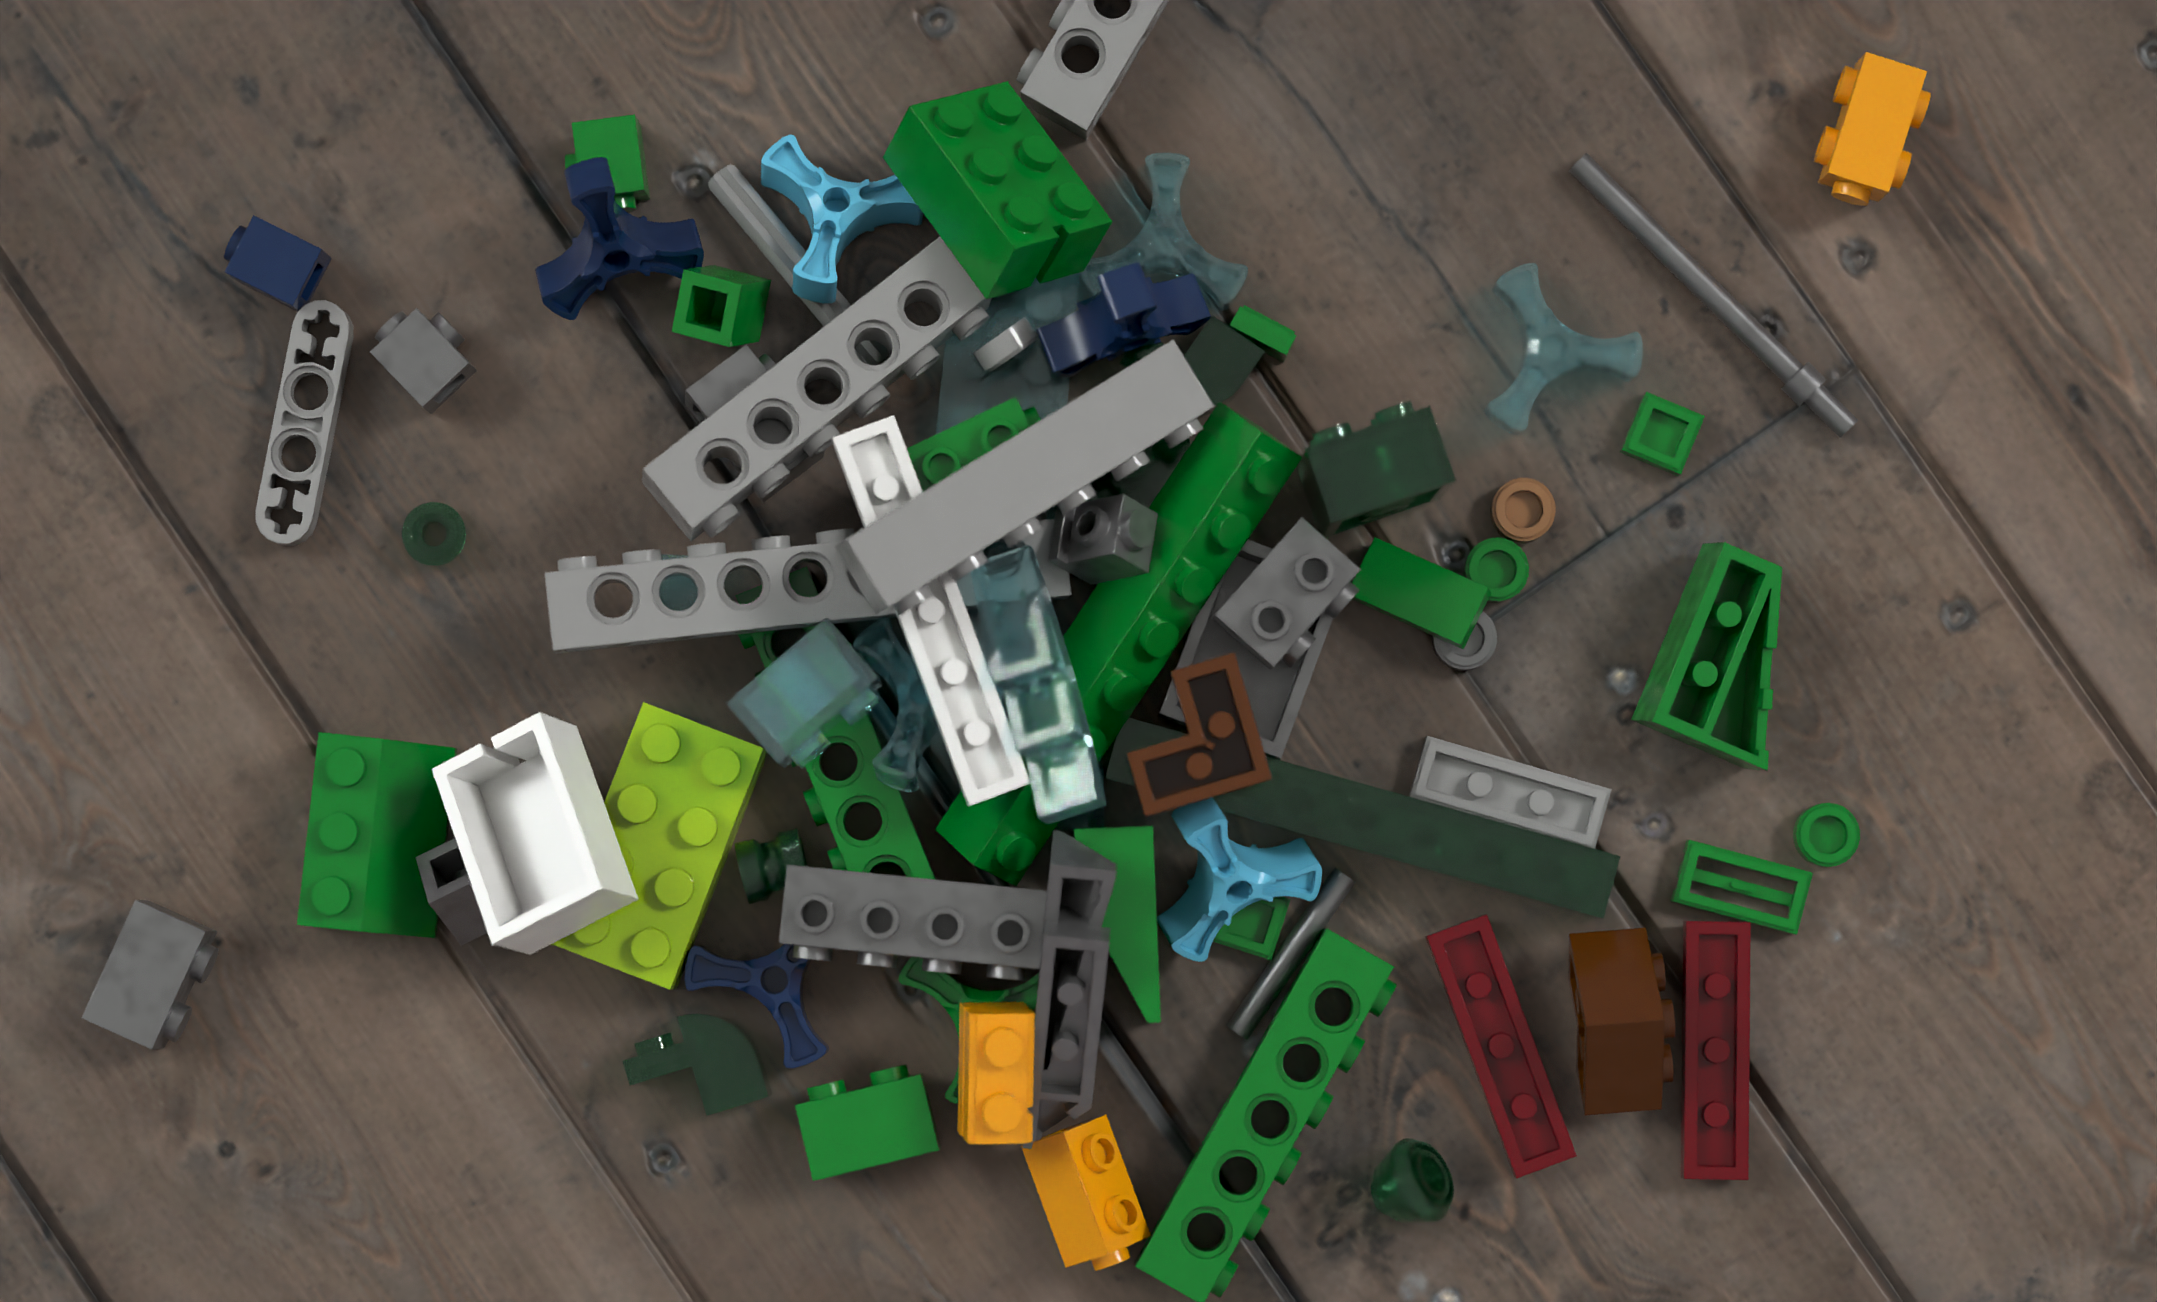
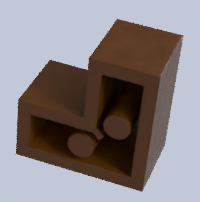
M1235 652L1171 671L1189 735L1127 753L1145 816L1272 779Z
M1646 927L1570 933L1568 980L1577 1023L1576 1072L1584 1115L1661 1110L1663 1083L1673 1082L1674 1077L1670 1044H1664V1038L1675 1037V1016L1672 1000L1661 999L1659 991H1665L1666 986L1662 953H1651Z

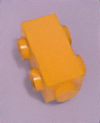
M1865 52L1856 62L1854 68L1844 66L1833 97V102L1842 105L1835 128L1825 126L1814 156V162L1823 165L1818 183L1833 187L1831 195L1834 198L1854 205L1867 206L1869 200L1879 202L1889 193L1891 187L1901 188L1912 157L1911 152L1903 150L1904 143L1910 127L1920 128L1931 97L1930 92L1922 90L1927 71L1869 52Z
M1107 1115L1093 1118L1041 1137V1139L1033 1142L1032 1149L1022 1148L1065 1268L1090 1260L1094 1271L1113 1266L1131 1258L1127 1246L1151 1236Z

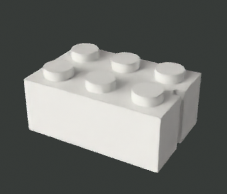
M541 712L491 737L494 748L478 744L432 769L491 943L529 955L638 900L577 726ZM518 758H521L526 761L520 764Z

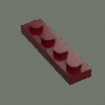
M1487 914L1425 936L1514 1177L1520 1178L1576 1157L1575 1149Z
M1683 921L1681 1178L1748 1180L1751 922Z

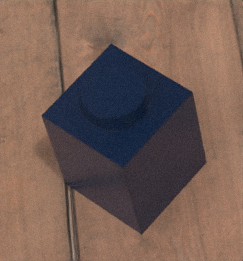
M253 215L248 227L239 226L230 238L224 253V259L229 261V264L224 272L235 281L299 311L310 302L332 258L321 248Z

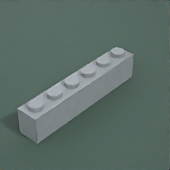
M1173 339L855 533L835 548L874 612L878 614L893 605L898 614L902 615L933 596L927 585L928 582L946 571L949 572L954 582L988 562L982 549L993 542L1003 538L1010 548L1040 530L1042 526L1036 518L1040 513L1057 504L1064 515L1096 495L1090 485L1092 481L1109 471L1115 480L1119 481L1150 462L1143 450L1164 438L1171 449L1202 430L1203 427L1197 417L1213 408L1214 405Z

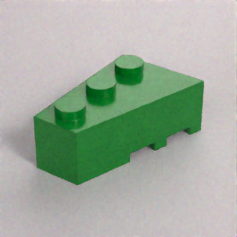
M1726 542L1702 544L1631 719L1632 721L1744 769L1768 771L1769 750H1765L1768 710H1772L1774 689H1770L1772 651L1777 649L1782 580L1781 566Z

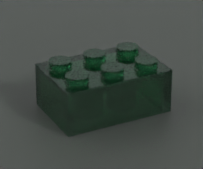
M1407 401L1376 412L1374 414L1375 419L1370 421L1371 426L1352 432L1350 423L1347 422L1312 435L1313 440L1309 442L1310 447L1305 449L1302 455L1303 458L1297 466V471L1321 535L1328 538L1433 502L1445 495L1455 483L1456 478L1430 406L1414 411L1412 402Z

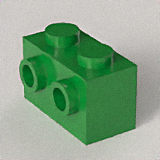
M907 1064L871 1072L869 1076L872 1085L849 1091L846 1090L844 1079L806 1088L809 1100L797 1103L795 1108L812 1180L816 1181L939 1151L941 1145L924 1074L919 1073L909 1076Z

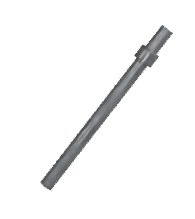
M1587 153L1574 164L1569 172L1786 384L1782 390L1799 407L1805 403L1840 438L1858 421L1822 385L1826 379L1809 362L1803 366Z

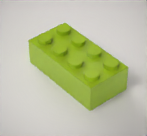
M643 702L604 801L638 900L552 943V945L666 989H677L687 963L688 954L699 933L769 751Z

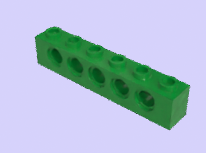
M807 566L789 573V583L795 593L803 597H814L819 594ZM762 585L735 595L738 603L749 604L755 601L762 592ZM832 624L799 628L806 632L809 639V647L806 654L795 662L782 661L774 653V640L782 630L738 634L745 650L756 645L765 667L764 670L754 673L759 688L769 709L780 704L789 726L788 729L778 732L786 754L793 768L801 764L805 765L813 784L812 788L803 791V795L817 827L828 823L837 843V847L827 850L833 869L872 873L878 865L891 862L899 865L906 877L936 880ZM811 686H822L828 689L833 697V707L830 714L820 721L805 720L798 711L797 702L800 694ZM835 745L851 747L855 751L858 761L853 775L842 781H834L827 778L821 766L824 753ZM858 804H871L881 814V828L871 839H854L846 829V816Z
M1327 928L1323 929L1151 1232V1236L1148 1237L1134 1262L1135 1267L1196 1302H1205L1209 1293L1219 1298L1222 1296L1239 1265L1229 1259L1241 1237L1251 1242L1253 1241L1270 1211L1268 1206L1261 1203L1273 1180L1281 1185L1286 1183L1302 1154L1300 1150L1293 1147L1305 1124L1316 1129L1329 1108L1334 1096L1324 1090L1334 1072L1338 1068L1348 1073L1359 1055L1365 1039L1356 1034L1368 1012L1379 1017L1389 1002L1397 986L1396 983L1388 979L1394 966ZM1336 987L1347 994L1350 1000V1012L1343 1022L1336 1025H1327L1317 1017L1315 1001L1322 991ZM1296 1044L1312 1046L1319 1057V1066L1316 1073L1303 1081L1289 1078L1283 1068L1285 1053ZM1265 1100H1275L1283 1104L1287 1111L1286 1126L1277 1135L1262 1136L1255 1132L1252 1127V1112L1259 1103ZM1235 1156L1249 1159L1253 1162L1256 1169V1177L1253 1184L1242 1192H1231L1225 1189L1219 1180L1221 1166L1226 1160ZM1201 1213H1212L1218 1216L1224 1224L1222 1239L1218 1244L1210 1248L1195 1246L1187 1236V1228L1190 1221Z

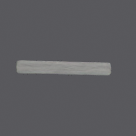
M732 164L725 166L708 182L711 192L792 288L793 268L805 255L806 250L737 167ZM838 289L834 303L813 302L799 297L823 326H826L851 306ZM873 340L863 341L854 348L857 357L868 365H880L888 356V351L884 345Z

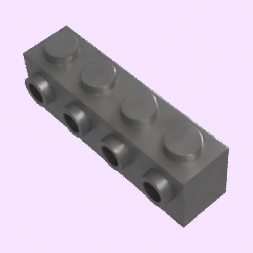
M787 865L779 943L794 944L792 956L794 958L831 961L832 949L834 948L858 951L857 964L896 968L897 955L923 957L922 970L961 974L962 961L988 964L987 977L1025 981L1027 968L1040 969L1047 891Z

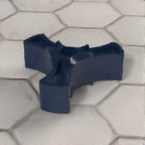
M605 157L584 160L564 170L571 203L583 213L585 221L581 233L578 237L572 239L573 245L556 259L535 269L542 302L552 312L562 318L575 320L582 305L595 290H604L607 282L623 275L640 272L645 276H650V272H659L682 280L683 269L702 267L704 251L694 219L666 223L647 221L646 216L638 218L626 212L614 200L615 187L609 163Z
M1136 262L1098 276L1097 280L1101 288L1099 293L1076 303L1079 310L1038 328L1036 332L1053 375L1071 377L1094 362L1106 357L1111 362L1121 354L1141 346L1159 345L1161 337L1189 335L1211 319V315L1194 273L1163 282L1152 283L1150 277H1145L1140 262Z
M783 944L776 951L753 960L728 959L714 954L703 946H693L688 954L685 967V985L687 990L695 991L710 986H725L744 991L758 999L771 1012L780 1028L784 1043V1066L786 1068H797L807 1065L828 1053L829 1046L811 1026L803 1002L804 977L812 959L792 957L794 944Z

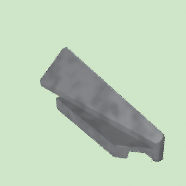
M1053 830L1034 1023L1033 1106L1027 1108L1033 1115L1032 1143L1023 1144L1022 1147L1032 1149L1033 1142L1041 1139L1042 1133L1067 1116L1075 1120L1092 1108L1110 940V928L1101 926L1115 883L1117 864L1066 833Z

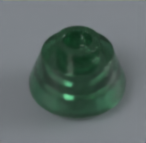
M1405 1138L1398 1141L1374 1169L1371 1195L1376 1207L1395 1221L1436 1222L1443 1219L1450 1208L1454 1197V1184L1445 1160L1433 1146L1413 1138Z

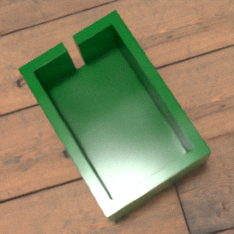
M1008 81L909 106L883 155L885 162L986 300L1031 287L1035 278L1042 284L1084 272L1113 222Z

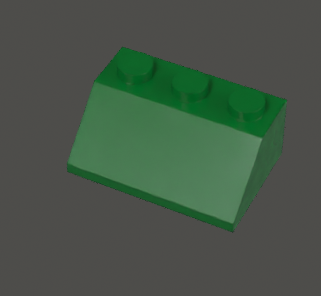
M318 732L297 925L436 938L438 915L428 903L415 857L447 842L449 818L432 769L456 757L457 748Z

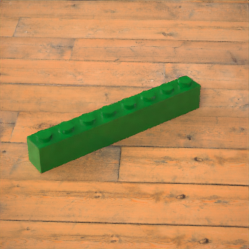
M1219 401L1203 425V429L1199 431L1149 506V509L1158 514L1149 572L1147 574L1098 583L1009 717L1008 723L1031 783L967 806L961 790L935 829L972 865L1015 886L1018 885L1303 458L1262 427Z

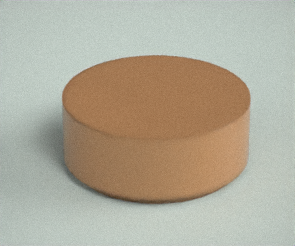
M1517 478L1505 483L1494 495L1490 507L1491 520L1495 529L1504 538L1517 543L1531 542L1544 535L1551 527L1556 513L1555 501L1549 489L1541 482L1531 478Z

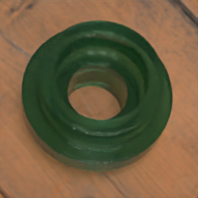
M428 502L417 506L408 514L403 524L402 540L405 549L411 557L425 565L441 566L453 561L461 553L466 543L467 531L462 517L455 509L444 503ZM433 523H441L446 529V538L438 546H429L424 539L426 528Z

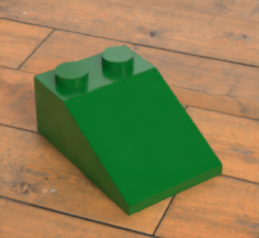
M1153 826L1074 829L1075 840L1117 864L1115 883L1101 926L1110 928L1108 953L1147 1023L1161 1022Z

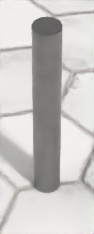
M1334 868L1320 888L1316 899L1309 904L1226 1025L1227 1027L1248 1040L1356 883L1354 880Z

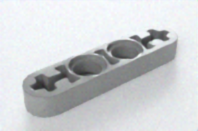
M315 300L304 305L297 312L292 323L256 505V523L259 531L268 540L282 546H296L305 542L313 534L317 525L353 344L354 326L350 317L337 304L327 300ZM323 314H330V322L339 328L337 338H326L322 357L326 360L335 359L333 370H329L316 363H299L303 352L311 357H315L317 339L307 333L309 323H320ZM308 375L322 377L328 386L326 401L314 410L300 408L294 399V388L297 382ZM295 437L310 439L316 449L314 463L302 472L289 471L282 461L284 445ZM278 476L295 484L311 483L308 495L295 490L292 505L294 510L302 514V521L300 525L290 524L287 534H280V524L270 520L272 510L283 509L287 499V489L283 487L275 488Z

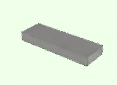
M1426 736L1408 798L1594 851L1612 789Z

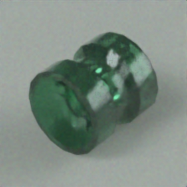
M798 828L778 832L774 840L760 843L755 839L735 843L738 867L749 904L769 900L773 892L785 890L787 865L808 867Z

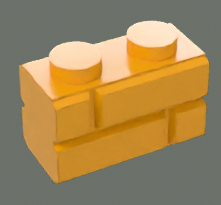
M1024 1002L960 1003L958 1132L968 1144L1032 1143L1033 1115L1027 1108L1033 1106L1035 1013Z

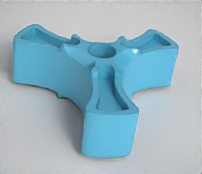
M787 135L781 138L765 152L761 159V184L764 187L780 192L799 207V212L807 219L811 229L812 240L809 248L793 268L792 291L801 298L825 304L836 301L837 263L840 261L845 248L865 231L872 232L874 227L885 224L904 223L921 225L923 222V212L895 174L879 181L869 182V179H865L860 183L834 178L827 175L823 168L815 167L806 158L794 135Z
M1213 797L1179 806L1172 812L1171 816L1189 845L1197 849L1198 855L1195 875L1187 881L1188 889L1172 907L1157 917V923L1176 953L1193 961H1205L1208 958L1211 944L1224 924L1229 926L1233 915L1257 901L1273 902V897L1278 896L1297 897L1307 901L1316 899L1322 880V868L1303 838H1297L1289 843L1270 848H1258L1256 844L1247 847L1235 843L1228 838V821Z

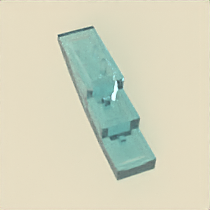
M1025 545L987 558L988 562L973 570L971 576L993 684L1004 691L1015 750L1026 757L1037 816L1046 824H1050L1106 806L1107 801L1095 749L1075 674L1034 549L1030 545Z

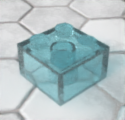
M825 618L726 704L779 765L786 768L794 761L802 769L830 746V741L824 735L843 718L850 726H853L880 703L874 692L883 684L830 620Z

